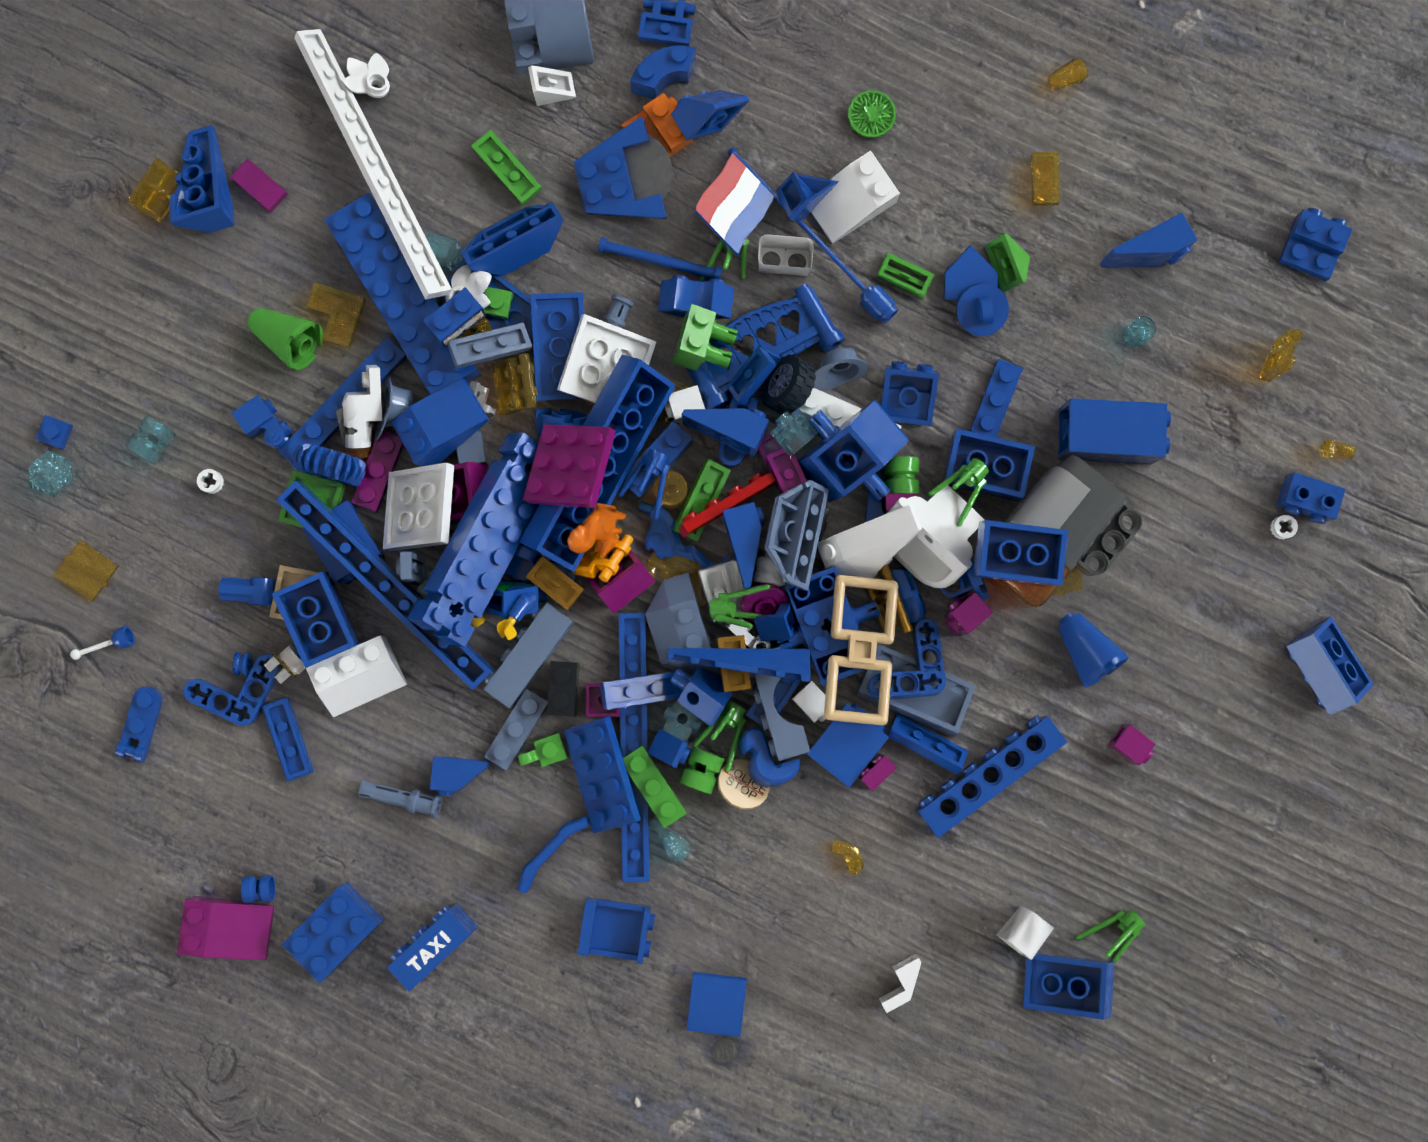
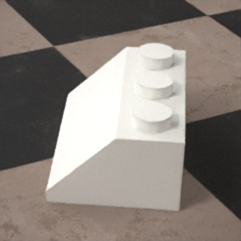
M377 636L306 668L316 693L333 717L407 685L387 636Z

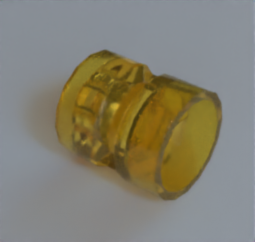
M668 471L661 507L673 510L683 506L688 496L687 482L682 475L677 472ZM661 474L656 478L653 485L655 499Z

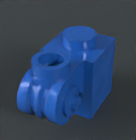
M258 395L231 413L246 435L253 439L266 430L264 440L275 449H281L289 440V435L293 432L284 420L279 422L275 415L278 410L270 399L264 400Z

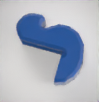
M750 728L739 739V753L742 756L749 753L751 756L748 771L756 784L765 788L779 787L785 785L797 774L800 768V759L779 765L774 764L763 730Z

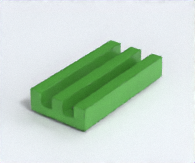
M887 253L876 278L923 300L935 274ZM891 262L925 278L926 282L889 266L888 263ZM884 271H886V272H888V273H891V274H893V275H895V276H897V277H899V278H901V279H903V280H905V281H908V282H910V283H912V284H914V285H916V286L922 288V290H919V289H917V288H915V287H913V286H911V285H909V284H907V283H905V282H903V281H900V280H898V279H896V278H894V277H892V276H890V275L884 273Z

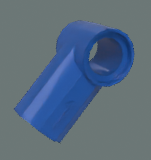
M222 577L218 589L220 600L271 606L275 579Z

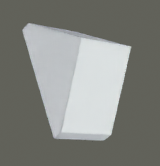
M532 65L528 67L537 106L570 100L576 97L571 72Z

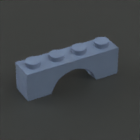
M749 673L750 678L754 677L757 688L752 689L756 704L762 703L764 714L760 715L764 730L769 729L772 740L767 741L771 756L777 755L780 761L810 752L803 725L787 722L778 714L774 706L773 694L781 678Z

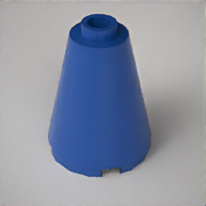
M1070 612L1060 619L1059 632L1079 679L1085 688L1099 682L1100 678L1111 674L1128 660L1129 657L1126 652L1081 613L1075 615L1073 612Z

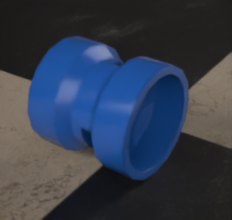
M263 875L261 878L244 876L241 884L242 901L244 903H254L256 900L273 902L275 898V880L273 875Z

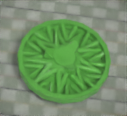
M868 90L858 94L852 100L848 108V120L851 128L858 135L864 138L875 139L884 136L891 130L896 120V109L893 101L886 94L880 91Z

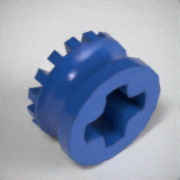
M235 652L234 661H232L235 664L232 666L233 674L239 676L240 673H243L244 676H248L252 669V654L246 652L242 655L241 652Z

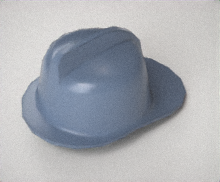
M852 347L831 350L825 355L821 361L820 368L815 372L814 388L823 392L858 380L868 372V365L865 361L858 359Z
M389 377L384 387L382 421H377L374 435L375 440L379 439L384 427L393 426L391 422L409 406L413 405V392L392 385Z

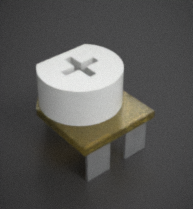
M292 645L286 647L281 653H273V657L264 664L269 672L279 664L283 666L280 673L275 676L280 684L290 675L299 677L300 673L306 669L297 649Z

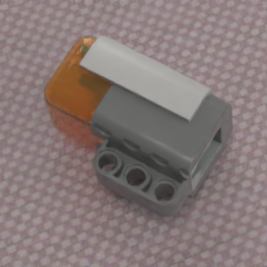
M1069 455L1062 459L1057 466L1047 470L1005 522L1069 530L1063 575L1064 581L1074 567L1086 576H1096L1107 571L1140 530L1143 520L1139 512L1127 503L1126 500L1128 498L1123 492L1085 461L1075 455ZM1124 516H1128L1132 521L1130 529H1126L1122 524ZM1108 536L1115 540L1116 544L1113 550L1108 549L1105 544ZM1091 557H1095L1099 562V567L1096 571L1089 567V559ZM985 578L1015 604L1026 609L1042 606L1059 587Z

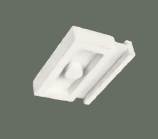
M734 559L698 570L709 612L711 600L718 598L719 593L744 590L737 562ZM742 596L731 598V602L736 604V611L741 612L740 601Z

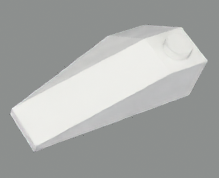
M910 504L818 542L817 547L826 569L835 566L838 575L875 578L878 575V571L884 565L889 564L892 557L900 549H903L922 530L913 504Z

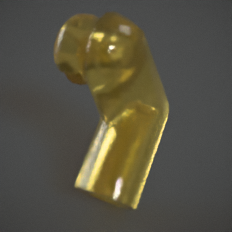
M1327 439L1321 444V455L1325 458H1332L1336 454L1352 459L1356 453V446L1344 442Z
M834 839L831 852L844 856L847 870L850 874H859L864 867V861L859 849L854 845Z

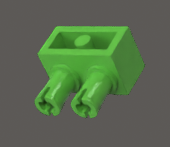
M691 304L682 322L672 363L697 371L701 363L706 361L727 369L732 352L711 346L709 340L714 339L733 346L738 330L716 323L715 316L717 312Z

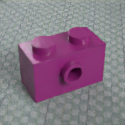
M974 592L963 599L958 597L948 606L950 611L944 615V618L947 620L945 625L954 635L958 633L960 636L972 632L993 612L978 594Z

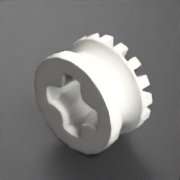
M205 469L197 477L198 487L209 494L219 492V490H222V486H224L223 476L213 469ZM213 474V479L216 480V484L210 485L209 488H207L208 484L205 483L204 479L210 478Z
M1290 515L1276 517L1270 524L1271 534L1278 539L1293 537L1298 530L1297 521ZM1279 522H1288L1287 528L1290 531H1285L1281 533V525L1279 524Z

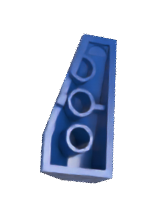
M209 125L188 132L181 157L184 161L181 173H177L175 179L178 183L176 192L171 194L169 201L171 223L173 226L209 233L234 226L233 203L215 128L213 125Z

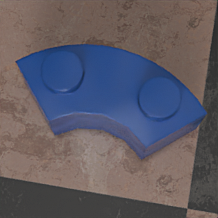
M683 45L669 46L647 56L638 65L631 77V92L655 99L669 85L675 83L688 84L696 61V48Z
M674 275L672 279L661 281L658 312L685 317L691 304L717 312L715 320L730 319L734 287L725 285V281L721 279H709L708 282L691 281L685 276Z

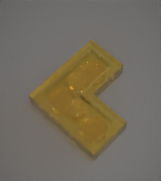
M314 282L306 307L330 316L323 340L350 349L366 299Z

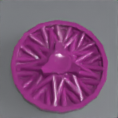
M768 584L770 585L768 590L742 596L740 610L741 612L762 615L775 614L781 603L789 602L788 595L783 588L775 584ZM745 618L746 621L755 625V619Z

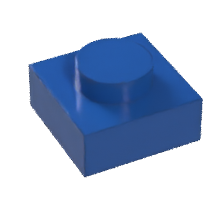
M45 415L35 439L64 450L73 425Z

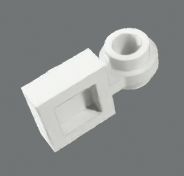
M724 622L736 636H745V644L749 646V649H756V645L761 642L759 635L753 637L749 633L751 629ZM762 641L763 647L761 649L771 648L770 641Z

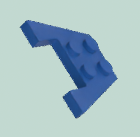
M643 117L636 119L574 161L585 213L589 215L667 219L661 194L635 200L624 149L650 142Z

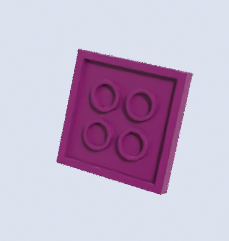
M544 424L523 500L529 504L595 508L616 431L611 427Z

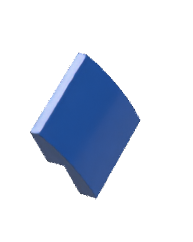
M693 972L687 1031L740 1037L747 978Z

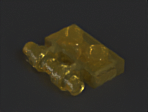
M1290 329L1285 334L1276 338L1271 353L1266 357L1259 376L1260 380L1270 382L1292 369L1295 362L1293 353L1296 347L1294 345L1299 343L1303 336V332L1300 329Z
M527 353L518 355L520 365L517 363V358H507L492 364L499 415L507 416L525 410L523 399H525L527 408L537 406L535 397L538 395L537 387H534L532 378L534 367L530 363L529 354ZM520 376H522V383H523V388H522V389H521V383H520Z

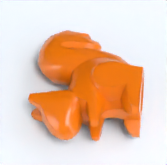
M596 503V507L586 517L582 525H578L571 531L567 539L569 549L574 553L582 554L592 548L595 543V553L600 552L601 557L604 558L618 543L616 535L622 533V529L615 525L616 520L626 518V514L616 510L615 506Z

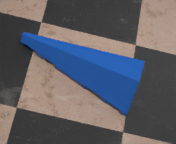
M668 648L667 659L810 682V649Z

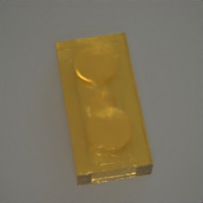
M1033 152L1031 154L1032 206H1058L1060 204L1059 152Z

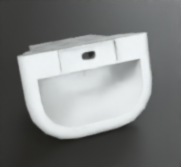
M949 485L937 492L929 501H925L917 496L908 499L901 497L887 512L890 513L913 504L922 530L893 557L915 578L933 588H947L954 584L972 566L970 559L973 555V549L967 539L978 529L979 522L984 521L971 508L962 526H957L960 515L967 503Z

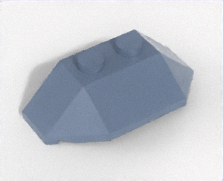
M807 480L775 497L765 543V550L784 581L804 591H808L829 493V489L812 480Z
M689 572L663 580L645 613L661 665L673 671H677L679 668L690 676L693 675L697 667H701L715 675L720 674V669L716 667L667 659L668 648L713 647Z

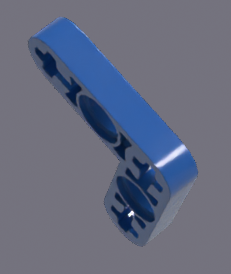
M921 619L914 626L913 642L917 671L892 672L891 683L893 682L892 679H894V685L890 688V699L936 696L944 689L946 678L938 626L933 620ZM923 626H926V629L928 631L931 630V633L927 638L928 644L921 646V644L926 642L924 633H920V630ZM924 651L933 652L936 657L935 663H926L922 658V653ZM881 673L874 675L867 685L868 693L877 700H879V688H874V685L877 684L878 680L880 681ZM931 677H933L935 682L939 683L935 689H932V685L927 684L923 685L920 688L921 691H919L920 683L928 682ZM903 678L910 679L913 682V690L909 692L902 690L900 680Z
M262 654L259 656L238 696L203 679L188 681L184 686L183 693L189 702L240 726L251 725L257 720L262 710L261 706L265 704L274 686L275 676L281 671L282 663L279 657L274 654ZM274 656L280 662L271 672L266 671L264 677L269 678L268 682L265 679L256 677V674L263 675L266 668L262 665L264 661H269ZM254 682H259L263 687V693L259 697H254L250 693V686ZM201 685L200 690L202 692L211 694L208 698L203 695L194 697L195 692L192 690V687ZM218 695H224L227 698L228 703L223 710H219L215 706L214 701ZM234 707L238 709L248 708L247 713L250 714V718L242 720V714L231 710Z

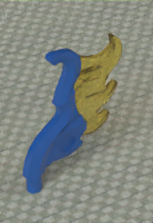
M641 501L638 510L649 514V517L652 518L650 529L645 538V549L654 550L648 560V572L652 577H655L654 570L659 568L663 573V580L689 572L699 606L706 605L707 602L702 599L701 595L702 584L698 570L729 562L730 556L725 555L720 563H713L692 545H683L680 541L679 533L672 530L675 524L672 516L661 508L659 518L654 519L655 504L652 505Z

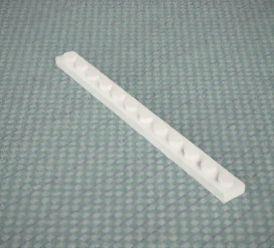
M321 29L297 31L294 38L425 300L448 295L452 289L352 91L343 84L342 81L345 77Z

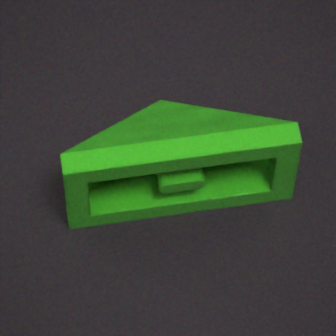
M1003 234L984 245L992 267L998 273V283L1003 293L1026 282L1030 256L1008 234Z

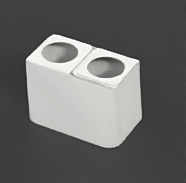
M780 235L762 236L759 241V272L808 276L812 269L814 246L812 240L804 237ZM770 251L776 252L780 256L779 266L763 264L762 258L764 254ZM793 254L803 255L806 259L805 268L789 267V257Z
M1020 906L996 935L1019 954L1032 960L1054 927L1043 918L1041 919L1034 911Z

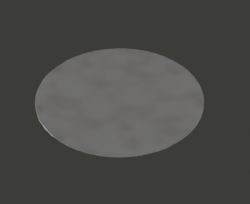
M648 135L649 143L624 149L635 200L661 194L664 199L672 182L673 170L669 154L664 146L650 135Z

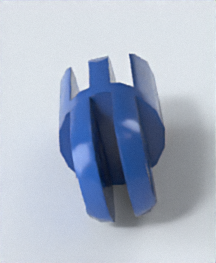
M905 567L891 570L894 581L898 583V592L910 623L919 622L926 614V607L913 575Z

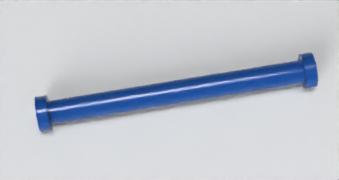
M604 237L601 238L598 247L599 253L609 252L711 279H721L722 267L717 266V269L628 247L609 242Z

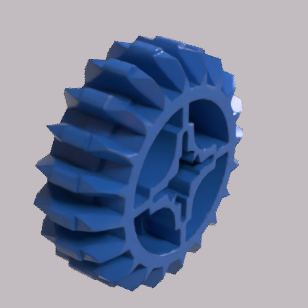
M299 444L292 458V467L297 471L354 487L361 484L366 472L364 471L366 464L361 459L311 444Z

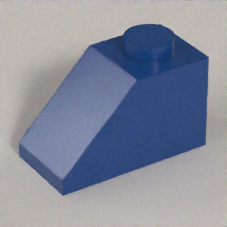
M442 756L433 757L430 790H437V795L453 796V792L461 791L490 767V761Z

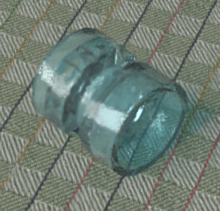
M146 415L138 426L140 432L133 433L125 446L147 461L156 464L164 453L162 447L169 446L176 433L154 418ZM149 433L158 437L155 443L146 438Z

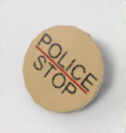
M736 759L733 761L729 772L725 770L726 765L720 770L717 779L718 789L723 799L731 806L743 810L759 807L766 800L770 788L760 786L753 781L748 771L749 760Z

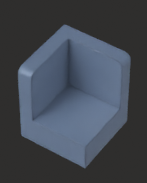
M476 431L457 448L459 464L464 462L486 463L489 466L488 456L484 451L482 433Z

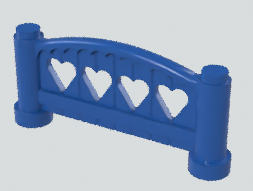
M808 284L798 287L794 291L796 296L793 299L762 306L740 316L725 326L738 330L735 342H742L745 336H751L754 340L753 352L760 346L779 355L780 358L788 354L797 355L817 343L822 352L825 353L835 349L846 340L841 330H836L815 291ZM792 311L799 314L798 334L781 326L778 322L779 319L783 316L788 317V314ZM768 324H774L777 328L775 346L758 338L756 331L758 329H765ZM710 339L709 343L711 346L718 349L727 348L732 352L729 371L706 361L701 363L697 371L686 369L695 385H698L699 392L705 401L703 403L705 409H723L731 402L726 392L730 391L727 385L749 357L734 350L733 346Z

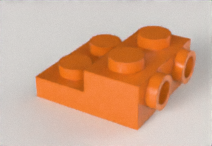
M665 93L644 105L643 111L621 124L623 129L636 119L643 117L648 135L654 137L664 146L669 157L693 142V139L686 140L671 116V113L678 105L672 96L667 98Z

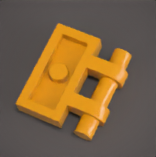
M624 534L621 541L618 540L615 547L604 558L601 557L600 552L595 553L594 543L592 548L584 553L575 572L572 573L574 575L595 578L599 570H601L599 579L608 582L611 576L616 575L619 570V563L622 558L626 557L630 552V545L634 540L633 537ZM610 552H613L610 559H607Z

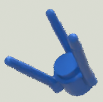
M649 449L647 456L643 455L639 465L625 482L618 496L622 497L642 469L645 471V474L637 490L638 493L643 492L651 475L658 477L659 473H661L653 516L654 519H658L666 476L670 469V466L666 465L669 457L659 451Z

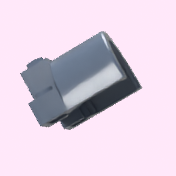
M504 0L508 28L513 42L516 67L519 75L528 74V67L531 65L549 69H560L594 63L585 0ZM538 40L539 48L535 46L533 41Z

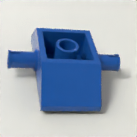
M874 399L840 427H835L821 409L816 412L817 414H813L808 421L823 436V439L798 459V463L807 480H812L829 489L828 503L846 496L860 484H864L877 501L882 499L881 496L885 497L890 492V488L885 485L876 472L899 452L909 441V438Z
M835 566L811 575L808 591L801 590L791 584L784 585L798 626L791 639L776 640L777 644L788 641V643L778 646L780 649H792L802 644L804 647L806 646V649H810V659L822 686L826 685L829 657L832 655L847 656L848 640L833 639L827 630L822 631L821 629L825 619L829 623L832 622L835 578L838 576ZM845 595L842 629L859 631V623L881 616L879 609L868 612V610L878 606L876 601L872 600V602L852 608ZM839 667L838 680L866 669Z

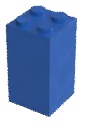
M1069 399L1059 408L1057 460H1062L1069 455H1075L1083 461L1153 464L1166 457L1170 450V438H1167V427L1171 423V412L1167 411L1168 403Z

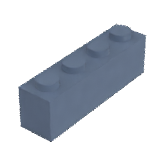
M546 603L545 606L541 604L538 606L537 613H533L531 616L534 621L529 628L524 626L516 637L518 643L513 650L508 648L500 659L503 662L497 671L493 669L484 681L487 685L483 690L508 708L515 706L525 689L528 688L575 623L549 603Z

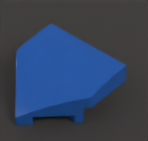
M969 245L946 268L943 298L945 300H958L969 286L978 283L991 284L997 287L998 273Z

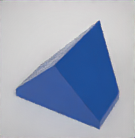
M793 171L776 191L788 217L792 221L802 220L811 213L839 181L796 174Z

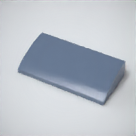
M877 644L876 660L890 661L892 672L917 671L915 659ZM866 669L855 696L878 705L879 700L870 696L867 685L874 675L881 673V671ZM945 673L946 685L938 695L890 699L889 710L953 738L960 730L976 686ZM931 677L928 682L920 683L919 691H921L920 688L923 685L930 684L932 689H935L939 683L935 682L933 677ZM903 678L900 680V687L904 691H912L913 682L908 678ZM892 679L891 687L894 685V679ZM878 680L877 684L874 685V688H879V689H880V681H879V680Z

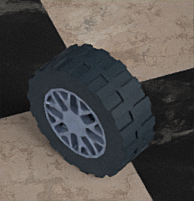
M794 354L783 356L779 364L764 381L761 390L763 404L783 416L792 415L794 412H797L806 403L814 388L816 380L815 368Z

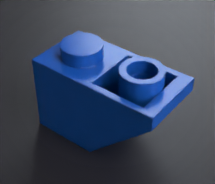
M659 728L648 754L677 768L678 763L684 765L691 749L686 747L688 741Z

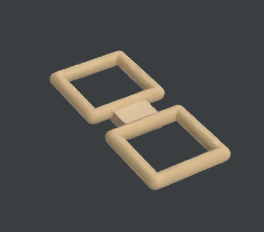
M847 575L836 576L831 637L833 639L848 640L847 656L832 655L828 659L824 718L826 720L882 726L887 724L892 664L890 661L876 660L877 643L890 645L894 642L898 583L896 581ZM845 586L887 591L884 633L842 629ZM839 667L881 671L878 714L835 710Z

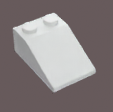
M870 150L830 179L839 182L811 211V214L831 244H834L897 203L900 192Z

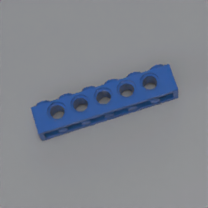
M1037 715L1025 724L1027 728L1021 733H1018V731L1011 733L1004 739L1006 744L999 749L995 746L983 754V761L977 765L974 762L961 771L963 775L956 781L953 778L949 779L940 786L941 792L934 797L932 794H929L918 803L920 807L916 811L935 837H941L1068 743L1049 716H1042L1040 718ZM1031 735L1038 739V746L1034 750H1030L1026 744L1028 737ZM1010 751L1015 752L1017 756V761L1012 766H1008L1005 762V756ZM993 767L996 776L992 781L987 782L984 779L983 773L986 768ZM966 783H972L974 793L971 797L965 798L962 794V787ZM944 799H951L953 802V809L949 813H943L940 809V804Z

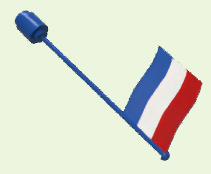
M730 148L728 150L730 158L721 174L702 194L697 203L695 213L738 257L745 239L762 221L772 200L774 199L784 210L785 208L779 196L736 153L737 149ZM795 220L863 291L860 295L862 298L860 304L877 322L887 323L899 310L895 306L896 302L879 285L876 287L870 285L866 288L802 220Z

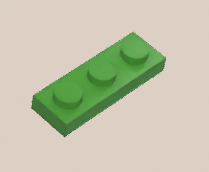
M491 129L471 145L474 152L522 206L542 191L540 184Z
M710 459L704 460L672 528L673 531L681 534L679 528L684 523L682 519L694 511L700 514L706 510L704 507L706 504L719 497L731 470ZM704 527L688 535L687 538L698 542Z
M644 746L623 758L626 771L664 829L687 814Z

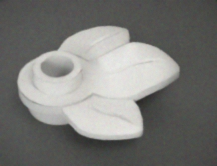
M378 53L371 57L368 64L354 58L347 59V72L349 76L344 78L342 82L350 91L357 94L367 93L373 98H382L388 94L390 88L389 81L387 80L389 67ZM372 85H378L380 88H375Z
M468 265L460 267L451 279L452 290L446 295L445 301L447 302L466 287L484 309L491 303L488 297L483 294L491 281V274L484 271L472 273Z

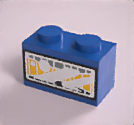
M464 287L428 316L424 323L445 349L448 347V341L458 339L485 317L486 314L483 307Z

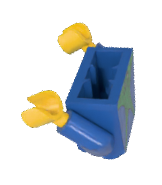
M522 580L500 581L484 611L501 618H508L497 624V631L501 638L506 636L507 640H511L517 634L513 626L515 622L519 623L524 615L537 613L538 603L545 602L547 594L537 585ZM483 615L481 618H473L470 624L478 627L484 623L485 618Z

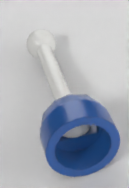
M123 626L113 632L110 640L82 650L74 649L71 651L70 656L72 659L77 660L81 655L112 644L117 648H128L135 644V637L130 627Z

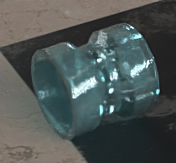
M1147 316L1136 317L1124 330L1123 336L1127 344L1132 347H1141L1146 344L1156 333L1155 322Z

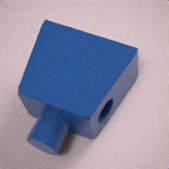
M697 667L692 676L678 668L670 680L672 684L683 690L677 701L711 727L733 691L723 692L721 678L701 667Z

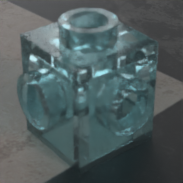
M799 408L792 414H789L787 411L774 421L778 426L770 432L790 457L819 433L809 423L808 418Z
M46 451L39 459H35L31 467H29L30 489L55 497L65 486H68L73 479L71 459L50 451Z
M678 701L674 705L669 703L663 715V718L667 720L663 731L686 742L691 732L696 734L702 723L700 718L682 706ZM681 713L686 714L688 717V721L685 724H681L678 721V716Z

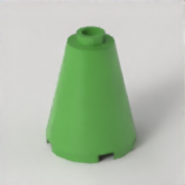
M258 308L252 311L248 317L249 330L289 368L296 370L306 368L317 356L313 353L316 347L322 346L323 329L315 321L266 308Z

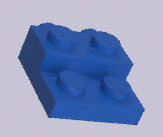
M1316 208L1303 209L1295 217L1278 262L1323 281H1328L1331 278L1339 255L1345 250L1352 228L1347 227V222L1341 218H1332L1330 220L1322 217L1323 212Z
M892 361L891 365H885L880 406L894 422L932 426L939 373L933 370L934 366L918 364L917 368H909L907 363L902 361Z

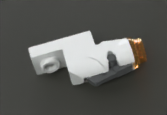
M366 365V372H362V387L367 388V391L347 392L343 398L342 407L335 412L342 443L345 445L344 449L348 455L357 458L369 457L373 424H370V421H382L380 367L377 365Z

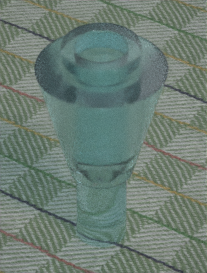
M657 817L650 822V825L659 834L671 862L677 860L680 863L691 854L689 848L692 845L672 830H668L667 827L664 829Z

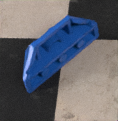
M553 202L546 205L525 207L480 231L469 242L468 246L464 247L460 252L470 270L504 276L548 253L564 220Z

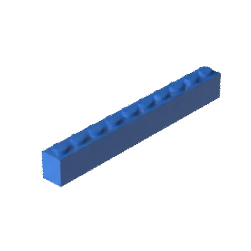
M295 480L276 499L472 690L492 672L494 667L468 642L465 647L448 645L433 635L434 630H425L407 619L416 601L423 599L405 581L401 580V577L302 481Z

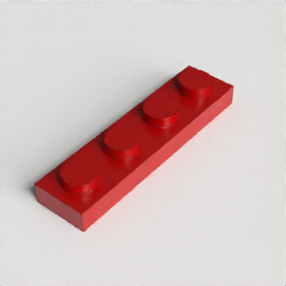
M761 472L749 479L750 484L746 487L741 488L738 485L726 493L728 497L722 501L716 498L704 506L706 510L700 514L694 511L682 519L684 523L679 528L684 538L721 517L724 510L738 507L772 487L777 481L773 473L769 472L763 475Z

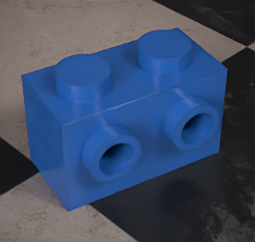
M1294 472L1285 476L1276 506L1285 508L1284 512L1296 516L1304 514L1310 516L1309 520L1312 522L1325 524L1328 521L1337 519L1346 489Z

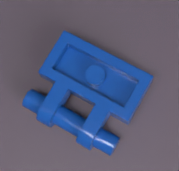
M644 0L643 8L653 10L652 13L642 12L638 40L672 46H689L693 19L684 18V14L694 15L696 5L688 4L686 0H678L677 2ZM661 12H675V16L662 15Z

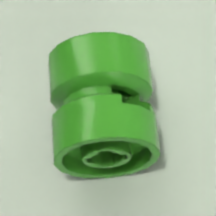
M897 456L893 457L885 465V474L889 476V479L885 481V485L890 488L888 494L919 493V480L915 478V475L919 473V458Z
M692 747L687 760L690 766L684 768L679 783L712 794L716 783L714 774L720 772L724 758ZM701 764L706 765L705 772L698 770Z

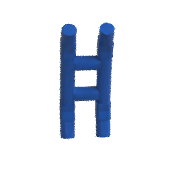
M587 815L568 821L561 826L558 833L523 867L517 886L518 891L527 893V890L531 888L537 870L570 835L591 825Z

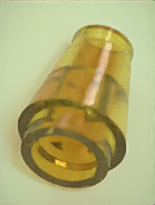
M1073 58L1047 76L1052 90L1083 83V80L1089 77L1082 58L1077 60Z

